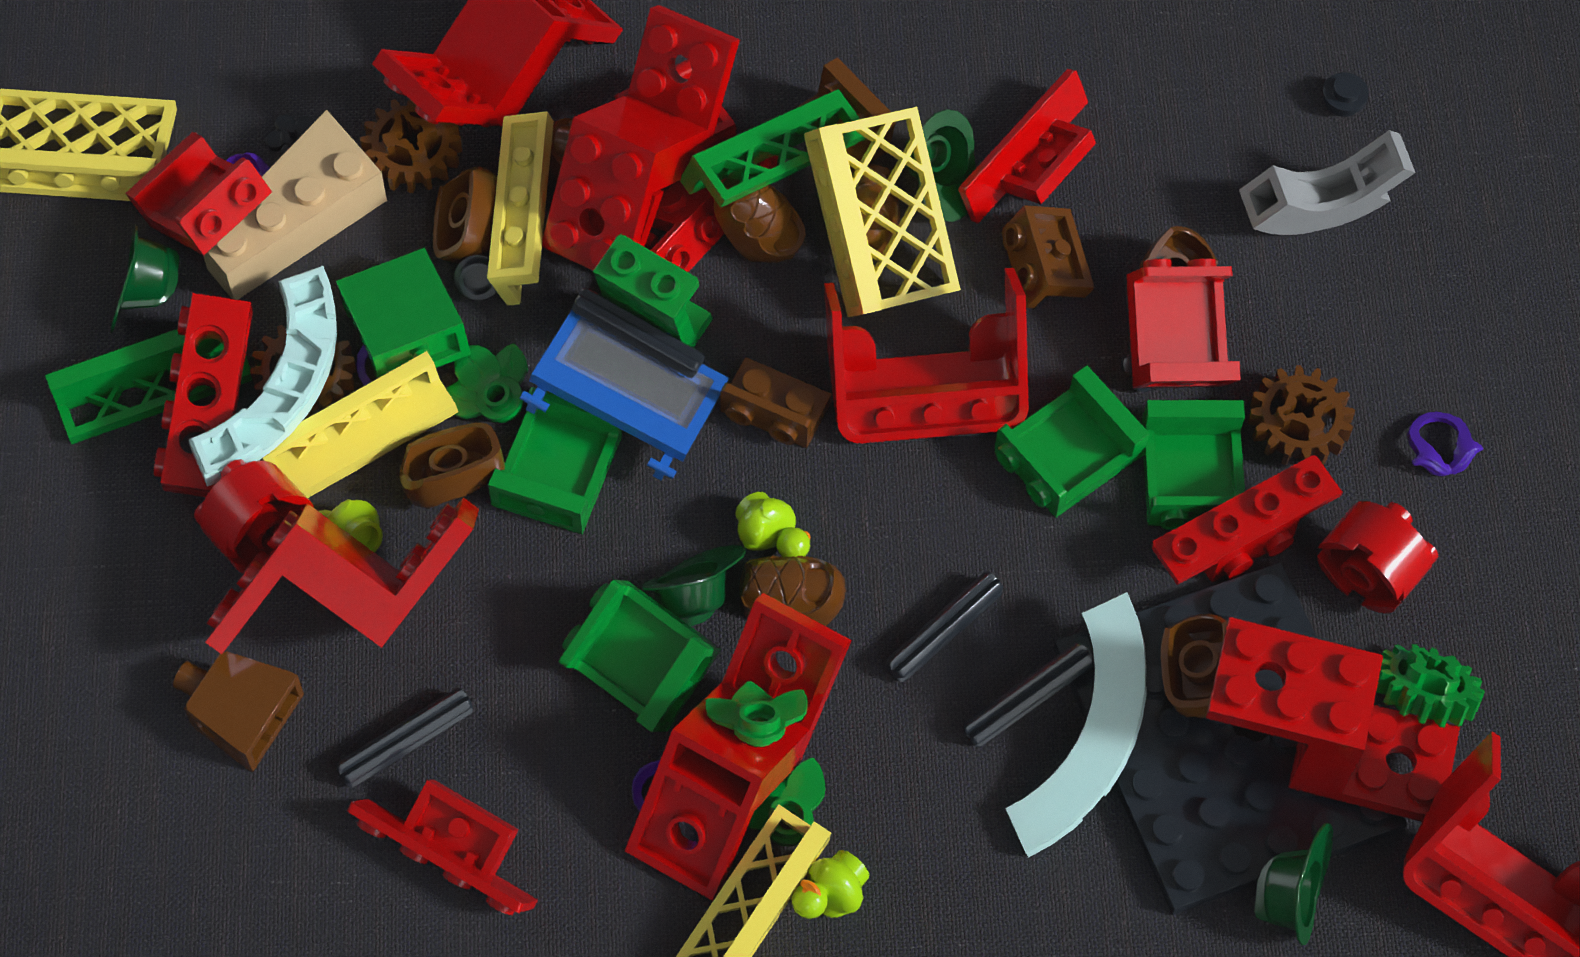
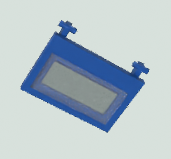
M571 310L530 376L529 381L538 387L533 395L523 391L520 400L528 403L527 411L535 414L537 409L546 413L550 404L543 401L549 391L665 452L660 462L651 457L647 464L648 467L655 470L653 477L661 481L664 475L671 479L674 478L677 471L669 467L674 458L683 462L719 399L722 387L728 382L729 378L702 364L700 370L693 378H688Z

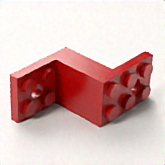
M468 0L434 54L381 49L372 65L385 76L384 83L398 94L407 96L416 104V113L432 124L446 122L459 126H464V124H477L483 127H489V125L503 126L504 116L517 115L566 41L570 42L572 39H578L589 44H594V42L614 44L623 28L591 0Z
M661 5L650 8L628 95L573 117L542 239L543 248L594 271L618 235L623 234L638 244L640 243L652 194L681 180V176L692 156L711 146L740 39ZM678 55L687 58L691 64L692 73L689 79L681 77L676 70L675 61ZM591 208L599 211L604 220L602 232L597 231L590 224L588 216Z
M464 497L455 508L447 503L430 525L431 530L426 536L430 541L425 547L417 542L400 564V570H397L308 503L299 515L290 510L267 542L272 551L268 554L262 549L259 550L236 583L242 590L237 592L231 587L213 611L214 613L207 621V624L214 629L205 643L220 654H223L283 575L382 648L474 529L479 508Z
M762 593L755 599L722 683L673 728L625 852L713 901L725 883L754 811L801 762L852 640L765 593ZM777 651H785L794 658L797 666L795 672L787 671L779 665L776 658ZM747 681H752L772 698H776L789 691L802 689L807 696L808 708L802 720L785 727V734L781 739L765 747H754L740 740L735 735L734 730L713 722L706 713V699L722 698L731 700L734 694ZM679 822L691 824L698 833L699 841H691L685 838L681 833Z
M1229 617L1206 718L1298 741L1288 788L1422 822L1439 787L1452 773L1460 726L1446 723L1445 727H1439L1432 719H1427L1422 724L1419 723L1416 715L1408 714L1403 716L1399 714L1400 711L1374 705L1383 655ZM1262 670L1274 671L1281 677L1283 687L1275 691L1265 690L1256 682L1255 674ZM1391 753L1404 754L1410 759L1413 770L1407 774L1395 773L1387 765L1386 756Z

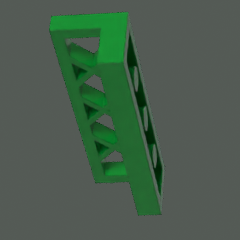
M837 89L693 155L681 176L680 182L690 195L707 188L721 208L810 166L808 152L792 148L805 142L804 133L837 124L840 118L844 123L860 120V118L840 90ZM856 131L842 135L846 149L866 139ZM772 156H778L777 165L772 169L755 165ZM733 171L741 173L740 184L726 189L722 184L721 180L727 178Z
M178 329L45 375L71 445L160 414L164 410L166 400H175L176 392L162 386L170 375L173 354H182L185 336L178 335ZM206 339L199 344L197 354L205 359H213L222 353L224 345L216 339ZM246 356L241 385L253 381L250 374L251 368ZM206 385L197 386L191 391L189 401L194 402L216 394V391ZM137 387L147 391L146 396L139 405L129 408L117 403L124 390ZM87 403L101 407L94 421L75 427L70 409Z

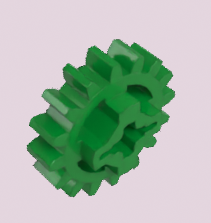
M1412 644L1410 651H1407L1400 645H1395L1392 652L1386 649L1383 651L1376 693L1386 694L1383 701L1386 705H1395L1400 711L1399 714L1403 716L1408 714L1417 715L1419 723L1422 724L1427 719H1432L1439 727H1445L1447 720L1459 727L1462 726L1464 719L1469 721L1474 719L1485 690L1480 688L1481 678L1470 676L1472 671L1470 666H1462L1453 655L1443 657L1439 655L1437 649L1431 648L1428 652L1424 647L1420 648L1417 644Z

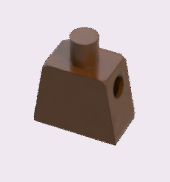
M228 651L219 654L209 671L186 661L179 668L173 681L175 689L191 696L185 706V712L191 725L251 772H254L304 695L299 677L293 672Z

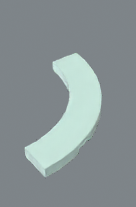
M324 266L278 281L286 307V345L273 373L263 386V393L247 410L242 408L224 423L189 439L192 453L207 487L221 479L222 470L230 462L237 459H242L246 463L259 461L273 451L297 428L318 399L329 376L337 337L335 305L331 285Z
M1128 592L1082 613L1093 646L1095 681L1091 707L1078 741L1065 761L1050 778L1028 796L1006 808L1028 858L1057 842L1083 821L1082 818L1111 790L1134 748L1142 723L1147 696V667L1145 643L1140 623Z

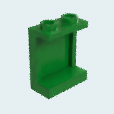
M623 234L616 237L593 271L603 297L693 348L713 320L710 312L689 301L699 287L697 277Z
M425 248L336 281L344 310L347 316L352 319L370 356L377 379L426 351L432 358L436 368L471 355L463 322Z
M1087 365L1072 376L1070 389L1015 428L1011 429L1007 424L999 428L997 431L995 454L1006 471L1010 473L1015 471L1026 484V490L1033 502L1041 508L1046 506L1054 517L1057 518L1144 455L1150 433Z
M531 387L528 393L533 395L536 388ZM548 391L543 401L550 404L546 413L537 409L535 414L529 411L526 412L505 461V470L495 468L488 484L491 505L583 535L622 439V430Z
M1147 400L1142 418V426L1150 433L1144 452L1147 525L1161 526L1166 530H1174L1245 492L1241 428L1245 419L1244 400Z
M612 580L610 584H603L592 597L589 605L592 611L583 625L578 624L565 638L562 645L565 652L561 656L559 663L566 668H574L580 671L638 714L639 717L636 721L650 732H666L722 649L631 582Z

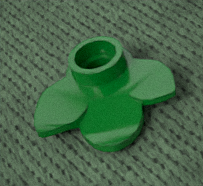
M514 343L503 348L496 356L484 347L469 345L471 355L454 362L455 374L459 381L446 388L458 409V413L454 416L461 419H470L482 415L485 419L492 422L506 423L512 421L520 414L523 407V401L520 400L523 390L520 385L528 372L525 355ZM505 393L500 401L492 402L496 396Z
M747 681L734 694L731 700L722 698L706 699L707 716L716 724L734 730L735 735L740 740L754 747H765L781 739L785 734V727L802 720L808 708L807 696L802 689L789 691L776 698H772L752 681Z
M809 758L800 763L754 811L747 829L761 831L778 804L809 825H812L814 822L812 812L823 801L825 796L824 775L815 758ZM778 825L770 840L781 846H795L800 843L804 836L793 828L784 829Z

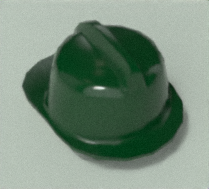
M945 109L934 113L925 123H921L944 221L954 222L963 218L968 213L959 193V187L975 170L974 136L972 127L965 116L958 111ZM910 136L908 137V139H907V141H906V143H905V147L907 146V144H908V142H909V140H910ZM912 152L910 157L915 160L914 153ZM906 165L909 173L918 180V187L920 188L919 174ZM923 198L922 202L926 206L925 199Z
M134 225L127 277L110 333H113L121 309L157 307L165 303L174 294L178 282L179 255L177 251L161 243L139 237L137 225Z
M739 545L722 546L707 550L680 563L661 577L645 582L642 588L654 591L658 603L688 625L694 626L703 623L713 615L715 610L724 604L725 571L740 561L746 551Z
M1324 823L1318 830L1309 850L1282 852L1270 859L1261 870L1257 883L1254 910L1256 917L1261 921L1296 931L1297 940L1300 945H1306L1310 939L1314 925L1317 899L1331 857L1333 828L1329 823Z

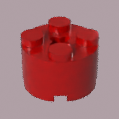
M237 459L224 467L221 472V479L212 487L205 500L196 508L194 518L212 543L239 572L243 573L260 549L268 554L272 551L267 542L290 510L299 515L307 503L312 507L313 504L275 464L269 461L246 463L242 459Z
M1358 501L1319 545L1318 548H1322V551L1317 555L1321 569L1328 579L1345 595L1355 590L1366 598L1360 605L1378 613H1391L1404 601L1439 556L1435 547L1424 540L1411 525L1413 521L1412 516L1404 507L1394 502H1390L1384 507L1374 502Z

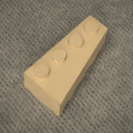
M328 110L262 176L272 193L212 249L203 255L207 269L232 299L238 300L387 201L381 171Z

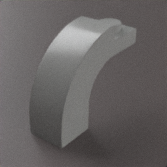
M1388 130L1356 154L1334 166L1311 172H1294L1273 165L1239 189L1253 229L1270 234L1297 235L1337 227L1373 212L1391 201L1387 193L1416 172L1401 135Z

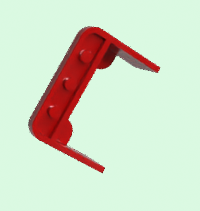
M1004 268L1006 313L985 315L972 325L969 332V351L876 359L875 343L868 331L858 326L842 327L841 307L834 283H824L828 358L836 421L842 436L854 443H872L997 432L1005 424L1013 429L1026 419L1029 410L1026 294L1015 269Z
M1492 731L1439 787L1405 855L1404 881L1414 893L1508 957H1580V861L1569 865L1556 878L1478 824L1489 810V792L1501 780V737Z

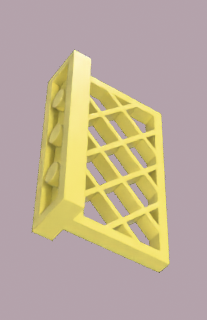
M0 89V140L9 136L17 144L12 148H0V192L130 201L125 193L166 156L177 112L175 100ZM3 105L23 106L26 111L8 121L1 115ZM56 108L68 109L72 113L54 124L45 116ZM100 112H113L117 116L100 127L90 119ZM145 115L162 116L160 122L146 130L136 122ZM37 120L44 130L25 140L17 130ZM82 123L90 133L71 143L63 133ZM127 126L136 136L117 146L109 136ZM52 139H55L63 147L58 151L35 150ZM98 142L108 150V152L102 155L81 153ZM144 145L153 152L152 158L127 156Z
M917 107L838 125L825 126L804 133L847 317L863 315L959 291L960 285ZM906 120L910 140L902 152L883 138L893 122ZM880 126L876 134L868 128ZM856 131L871 141L860 162L847 154L842 134ZM878 147L898 159L887 180L867 167ZM912 152L914 153L915 160L910 157ZM905 165L919 174L921 186L914 198L894 185ZM850 166L855 169L853 175L851 173ZM862 175L882 187L871 208L857 198L855 187ZM889 193L909 205L898 226L878 213ZM923 198L925 199L926 206L921 203ZM916 211L930 220L932 231L925 244L905 231ZM861 212L866 215L864 221L862 219ZM873 221L893 233L882 254L868 244L866 233ZM900 239L920 251L909 272L889 259ZM934 244L936 245L937 252L932 249ZM927 256L940 264L945 284L931 287L916 277ZM872 258L877 261L875 267L873 265ZM884 267L903 278L904 281L894 297L881 299L877 280ZM911 285L920 289L919 291L907 293Z

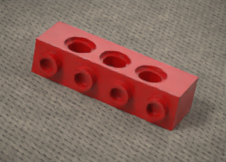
M192 293L190 307H181L178 335L185 336L182 354H173L170 369V382H177L175 400H166L162 417V429L169 430L167 447H158L154 464V476L161 477L163 491L206 497L215 485L207 487L194 455L185 452L181 448V442L189 433L199 432L203 434L236 414L253 314L251 302ZM206 339H216L224 345V349L218 357L205 359L197 354L199 344ZM206 385L216 391V397L212 403L207 406H196L189 401L191 391L197 386Z

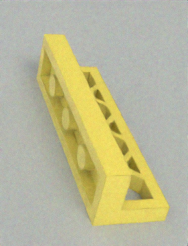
M547 111L504 116L487 279L507 306L520 304L523 284L539 282L554 122Z
M426 351L305 419L281 444L264 456L262 460L269 461L278 466L299 490L309 498L458 413V409L440 381L435 364Z
M778 804L676 957H691L706 953H712V957H718L717 951L726 949L728 950L723 957H752L792 898L795 890L800 886V881L806 877L810 865L818 859L830 841L831 832L816 822L809 825ZM782 821L804 837L792 854L774 858L770 837ZM765 846L767 859L754 862ZM785 864L777 876L775 865ZM769 867L772 885L765 895L761 898L745 901L741 880L746 872ZM736 889L739 902L726 904ZM757 906L748 919L746 908ZM740 909L743 928L735 940L716 944L712 923L717 915ZM707 932L710 945L696 948Z

